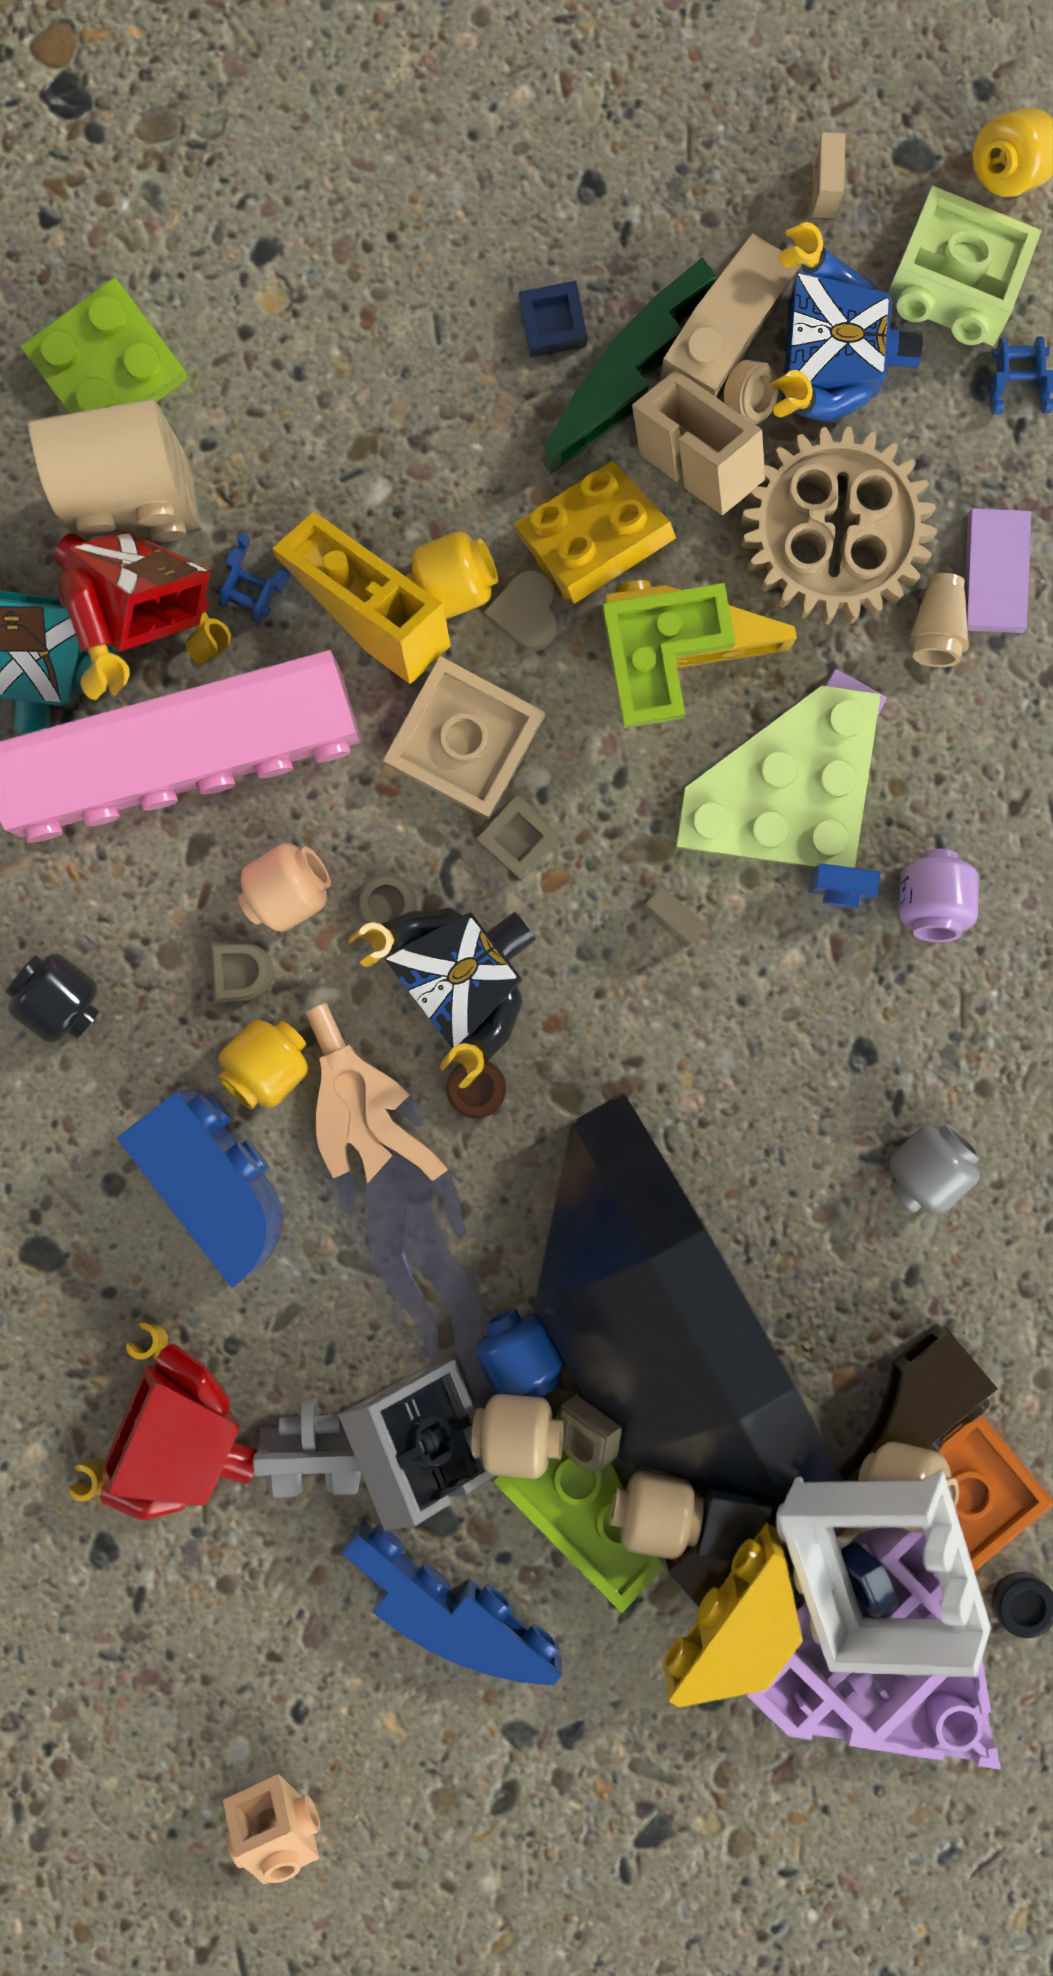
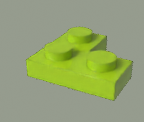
M725 583L603 603L602 612L623 729L683 719L685 709L675 658L732 649L734 647L735 637Z

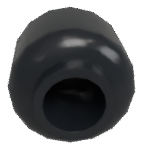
M51 954L43 960L34 955L5 990V993L12 997L8 1005L10 1015L46 1042H57L67 1033L78 1039L99 1013V1010L91 1005L97 994V984L95 981L59 954Z

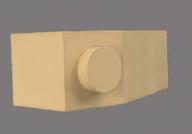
M752 233L697 305L663 359L659 383L676 369L719 399L725 389L730 372L739 362L743 361L793 282L797 272L800 271L802 264L793 268L783 267L779 260L781 250Z

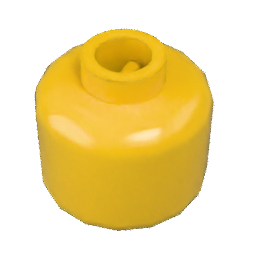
M1035 107L1018 108L999 115L984 125L976 137L972 157L973 168L977 178L990 193L1001 197L1019 196L1051 179L1053 176V118L1046 111Z
M463 531L452 532L418 546L414 550L411 559L412 572L405 575L443 603L446 619L485 605L491 597V586L498 583L496 567L485 542L481 538L473 540Z
M260 1019L253 1020L219 1053L218 1061L222 1072L217 1078L225 1089L245 1107L253 1109L257 1104L265 1108L275 1107L308 1072L306 1059L301 1053V1050L306 1046V1042L294 1028L282 1020L275 1026Z

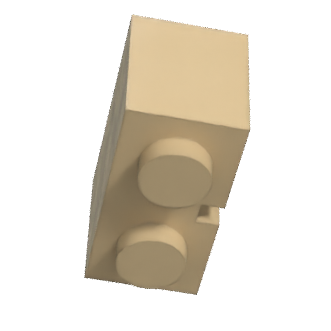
M675 369L632 405L640 456L676 482L683 477L685 489L722 516L765 480L762 429Z

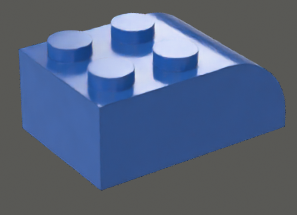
M199 1089L176 1091L118 1136L117 1140L229 1286L233 1288L263 1265L276 1249L283 1228L281 1202L276 1190L263 1174L269 1168L266 1160L249 1140L240 1144L226 1125L232 1121V1117L221 1101L212 1092L204 1096Z

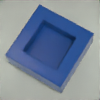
M820 863L811 869L808 892L823 894L824 905L858 909L860 900L867 901L878 895L881 872Z

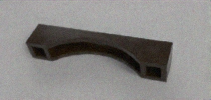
M939 1324L932 1327L892 1361L887 1390L876 1419L855 1453L838 1469L844 1480L843 1482H858L860 1469L865 1458L871 1453H876L887 1442H899L938 1452L944 1444V1440L941 1437L959 1422L962 1425L973 1422L989 1407L990 1401L988 1397L997 1391L998 1388L952 1333ZM778 1507L772 1509L769 1524L777 1528L776 1516ZM833 1527L836 1538L848 1527ZM780 1539L790 1578L794 1575V1564L787 1543L782 1542ZM687 1546L683 1554L677 1559L665 1558L669 1573L698 1608L706 1594L712 1588L720 1589L732 1572L733 1562L700 1557L695 1547Z

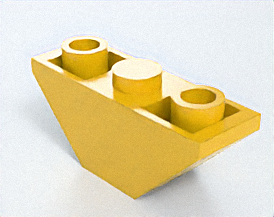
M766 1523L755 1540L747 1539L740 1546L734 1557L730 1575L720 1589L712 1588L706 1594L698 1609L697 1621L685 1638L679 1636L669 1646L662 1665L663 1671H665L668 1702L680 1708L767 1690L803 1640L788 1570L777 1528Z

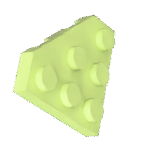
M820 686L684 788L675 848L813 868L820 863L855 868L881 694Z

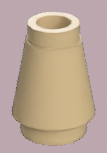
M937 573L929 577L928 587L926 588L909 638V645L913 648V658L920 664L931 667L955 666L961 662L962 653L969 648L964 591L965 580L959 575Z

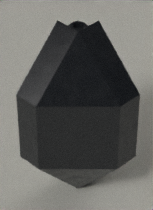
M621 1093L571 1121L534 1303L538 1315L587 1402L622 1427L618 1452L619 1459L716 1489L768 1499L772 1506L778 1508L780 1504L785 1502L796 1477H802L804 1483L843 1482L844 1480L798 1389L708 1230L626 1094Z

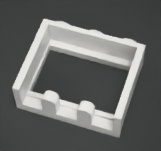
M944 1470L921 1481L804 1483L802 1477H796L785 1502L780 1504L776 1516L777 1532L781 1541L787 1543L794 1564L795 1586L800 1594H804L811 1615L812 1637L816 1644L821 1645L829 1672L976 1677L991 1626ZM833 1527H923L927 1540L924 1551L925 1565L928 1571L937 1572L944 1595L941 1602L942 1619L862 1617Z

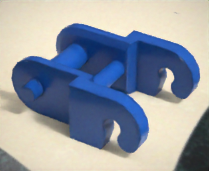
M1043 336L1036 337L1034 345L1008 346L1006 337L999 338L997 348L992 349V358L997 360V372L989 382L992 415L1002 414L1004 400H1000V397L1004 392L1005 383L1010 380H1033L1034 386L1039 387V401L1042 414L1052 413L1053 399H1050V395L1053 393V370H1046V356H1049L1050 348L1045 347ZM1009 359H1033V371H1010Z
M240 533L237 539V543H239L238 548L231 549L225 562L230 573L224 586L219 585L216 590V594L220 595L218 605L225 608L229 602L248 609L253 612L252 621L258 623L263 615L268 616L270 614L271 608L267 606L274 591L282 594L291 573L283 566V569H277L274 578L268 577L267 580H264L242 570L240 565L248 550L250 536ZM240 579L262 588L257 600L236 591Z

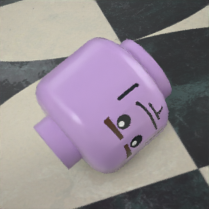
M931 849L925 851L921 859L910 862L902 869L899 918L904 925L913 930V935L916 938L930 942H949L962 937V931L969 929L976 923L978 917L979 873L970 863L959 859L958 853L948 849Z

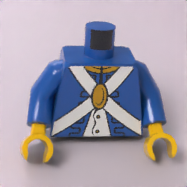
M805 222L785 231V235L793 239L797 247L792 246L782 250L779 255V260L783 267L793 268L802 264L801 267L804 273L797 272L789 295L784 373L781 377L770 383L771 388H778L782 391V401L773 405V412L779 418L795 412L800 416L825 423H833L864 407L870 398L877 396L885 381L887 366L917 368L919 366L923 347V332L919 330L890 328L891 296L886 292L877 291L874 284L824 248L822 234L814 224Z

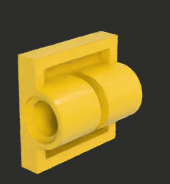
M613 460L600 469L588 474L583 480L549 502L540 505L533 512L513 524L521 542L532 553L541 572L547 575L552 582L557 596L564 602L571 599L574 604L676 539L670 520Z

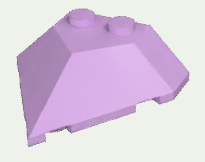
M877 1527L858 1534L850 1542L856 1541L884 1565L896 1593L898 1606L879 1618L942 1619L941 1602L944 1595L937 1572L928 1571L925 1565L924 1551L927 1544L925 1533L899 1527ZM799 1593L794 1598L803 1641L767 1690L746 1694L789 1737L812 1740V1735L845 1740L848 1746L942 1761L944 1756L974 1760L977 1766L1001 1770L998 1749L992 1740L988 1713H991L983 1659H981L976 1677L829 1672L821 1645L816 1644L812 1637L811 1615L804 1594ZM856 1598L862 1617L877 1618L870 1615Z

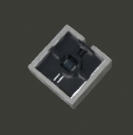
M455 1359L426 1366L338 1414L384 1531L414 1527L450 1505L449 1497L467 1494L494 1477V1475L488 1474L485 1471L481 1458H473L471 1437L476 1410Z

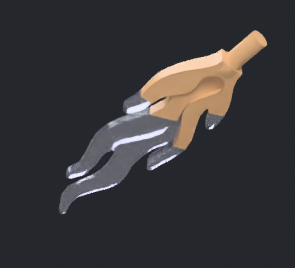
M327 1003L319 1005L305 1012L324 1055L319 1058L321 1064V1084L316 1109V1138L318 1149L339 1191L342 1209L345 1213H351L356 1206V1183L347 1157V1144L350 1143L358 1150L364 1164L367 1180V1233L370 1253L379 1276L423 1332L426 1355L428 1357H435L438 1352V1324L426 1299L414 1283L412 1275L413 1264L430 1279L443 1299L449 1313L461 1376L473 1395L484 1405H487L489 1399L496 1394L476 1357L475 1350L476 1345L481 1340L482 1324L479 1292L467 1272L453 1258L445 1245L436 1224L432 1208L430 1189L435 1190L441 1196L453 1231L459 1238L464 1237L467 1234L461 1212L456 1185L449 1169L433 1150L395 1122L388 1109L395 1110L407 1117L415 1125L422 1126L425 1123V1115L412 1095L392 1077L361 1058L352 1045L346 1046Z

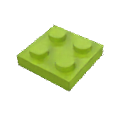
M116 277L109 280L20 346L70 414L155 399L158 402L189 379L183 366Z

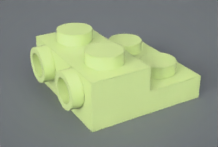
M932 185L887 292L891 296L892 305L896 306L900 316L907 321L918 323L928 319L952 329L953 336L963 344L977 345L984 342L994 346L1012 313L1042 230Z

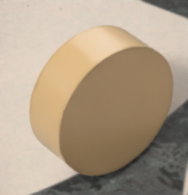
M752 360L739 362L727 378L724 389V403L754 424L765 421L772 413L773 405L776 404L779 394L778 388L770 387V383L778 378L774 368L764 362Z

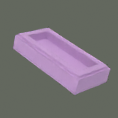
M972 508L967 514L964 591L968 631L1022 633L1027 629L1031 511Z

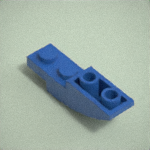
M362 1519L347 1537L342 1554L383 1588L377 1595L373 1613L403 1636L455 1664L493 1677L544 1685H555L561 1678L562 1665L561 1656L557 1653L560 1650L558 1643L540 1626L532 1624L528 1629L511 1614L513 1611L512 1604L491 1585L486 1584L481 1589L469 1578L459 1592L452 1596L449 1593L451 1585L446 1578L428 1564H423L419 1568L402 1553L405 1546L401 1540L390 1530L384 1531L382 1525L378 1524L375 1528H372Z

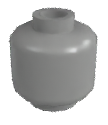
M946 1123L941 1129L931 1124L924 1125L889 1159L892 1175L896 1179L890 1188L895 1196L913 1212H917L923 1206L931 1212L944 1214L979 1181L980 1172L976 1162L981 1156L974 1146L951 1125Z

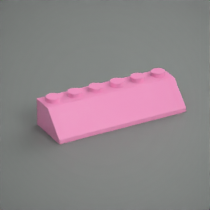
M331 650L0 741V822L5 831L19 837L26 836L27 842H40L62 835L61 826L81 820H84L85 826L102 825L119 819V810L141 804L143 810L160 809L177 803L176 794L199 788L201 794H213L234 787L236 785L234 778L257 772L258 778H270L293 770L291 763L293 761L315 756L316 762L321 763L345 757L351 753L349 746L362 742L343 674Z

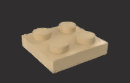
M439 656L383 762L394 770L489 820L545 717V712Z

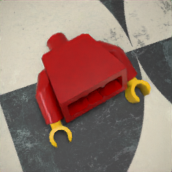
M156 1323L138 1324L142 1329L147 1330L153 1338V1344L147 1352L134 1342L126 1343L127 1353L135 1359H155L156 1368L145 1365L105 1462L98 1458H88L74 1466L75 1470L85 1472L90 1476L92 1487L81 1482H77L69 1487V1494L76 1501L84 1502L98 1495L103 1505L141 1521L183 1511L188 1505H206L211 1498L219 1477L242 1484L249 1483L254 1475V1454H257L258 1451L255 1448L234 1442L238 1434L239 1424L230 1411V1397L208 1367L175 1343L168 1345V1335L165 1329Z

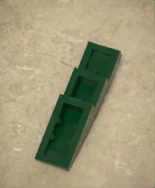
M703 257L658 293L611 342L578 387L545 445L544 466L551 475L633 415L632 405L648 392L649 385L644 378L663 364L664 357L682 330L678 324L693 313L716 281V274Z

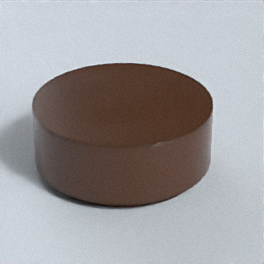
M488 1061L484 1064L481 1073L468 1087L460 1088L458 1085L467 1076V1070L464 1065L458 1064L450 1073L446 1085V1093L451 1106L459 1114L474 1119L487 1117L497 1111L506 1095V1081L500 1069Z

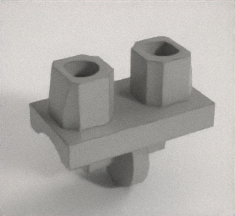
M303 1398L301 1416L280 1417L279 1427L260 1428L257 1454H254L253 1459L255 1476H265L272 1498L295 1497L297 1494L302 1493L304 1474L325 1473L326 1491L333 1495H355L358 1492L361 1470L339 1415H319L317 1398Z

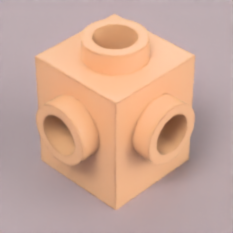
M280 1774L223 1799L228 1825L226 1840L232 1860L238 1868L244 1867L262 1884L286 1881L297 1875L302 1866L319 1859L314 1834L320 1831L321 1826L315 1805L308 1795L301 1796Z

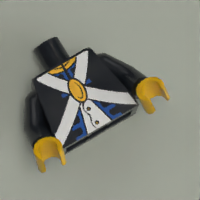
M453 908L411 911L382 924H365L349 937V943L362 938L369 941L373 947V953L359 963L364 967H369L389 952H392L384 958L452 1047L451 1051L442 1060L440 1069L443 1071L450 1062L461 1063L467 1070V1076L458 1086L460 1088L468 1087L481 1073L484 1064L510 1039L523 1003L521 992L518 989L523 980L509 960L537 939L515 911L488 932L484 930L471 912L462 915Z

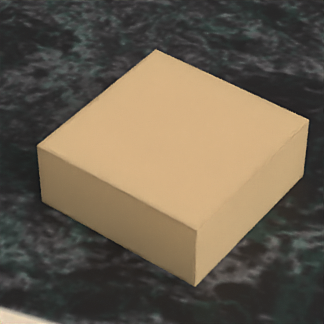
M821 133L813 158L811 218L835 219L844 194L846 133Z

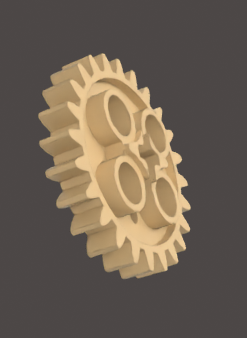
M823 427L817 436L816 446L813 447L803 434H800L794 442L795 456L782 447L777 448L773 456L777 469L764 465L765 480L761 483L764 487L757 486L746 495L745 499L757 508L744 510L740 523L756 530L743 536L741 547L759 550L750 560L748 569L749 571L767 569L768 575L760 589L764 592L779 585L784 590L780 597L779 607H785L794 598L802 601L800 607V618L805 619L814 606L822 608L824 624H830L837 609H843L848 623L852 624L859 617L860 605L862 604L868 613L875 617L883 609L881 595L893 604L898 603L904 596L899 583L913 587L921 577L912 565H925L931 558L932 553L919 545L931 542L937 534L936 528L921 523V521L929 518L936 510V505L933 503L918 502V498L924 493L929 483L927 480L910 483L907 477L916 462L912 459L897 466L892 461L898 448L897 444H891L882 453L874 450L876 444L875 432L871 431L863 444L860 445L854 443L852 427H846L839 442H833L828 429ZM844 475L847 478V489L843 501L840 524L841 528L847 529L838 545L837 565L839 574L837 577H831L828 573L835 538V526L829 523L838 505L837 476ZM807 483L816 485L822 490L825 501L814 505L806 503L798 495L797 486ZM862 489L875 491L883 500L884 508L880 510L866 509L857 499V491ZM800 541L811 543L816 547L820 560L812 564L798 561L791 551V545ZM856 547L870 549L878 559V567L871 570L860 568L854 563L851 557V550Z

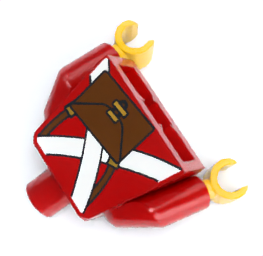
M121 532L86 541L75 533H69L58 542L54 551V561L63 568V575L59 583V598L62 606L66 608L70 616L81 651L89 652L92 665L81 677L82 690L90 699L97 700L106 690L107 684L111 694L116 696L128 681L130 675L128 665L119 656L108 652L107 646L109 645L120 652L194 627L196 631L186 639L185 647L189 656L196 663L206 664L212 657L216 658L228 647L231 638L229 629L221 621L213 618L209 619L206 613L210 609L205 598L211 572L208 569L130 532Z

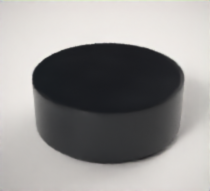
M1014 1572L999 1581L993 1592L992 1608L998 1621L1009 1633L1020 1638L1029 1639L1043 1635L1052 1627L1053 1591L1041 1578L1029 1572Z

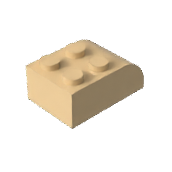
M155 399L28 421L33 453L47 499L55 514L72 533L77 534L86 541L121 532H130L143 538L151 537V540L154 542L164 543L183 539L187 535L186 531L201 528L189 458Z

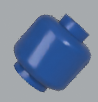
M512 1308L494 1316L484 1324L488 1334L478 1342L475 1351L476 1357L495 1394L542 1397L560 1383L557 1375L564 1367L565 1361L538 1314L520 1316L517 1309Z

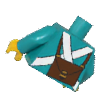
M0 590V698L15 700L14 730L22 734H29L51 727V705H69L81 697L82 693H84L81 687V677L92 665L89 652L81 651L70 616L66 608L62 606L59 597ZM110 645L107 646L109 653L118 654L116 649Z

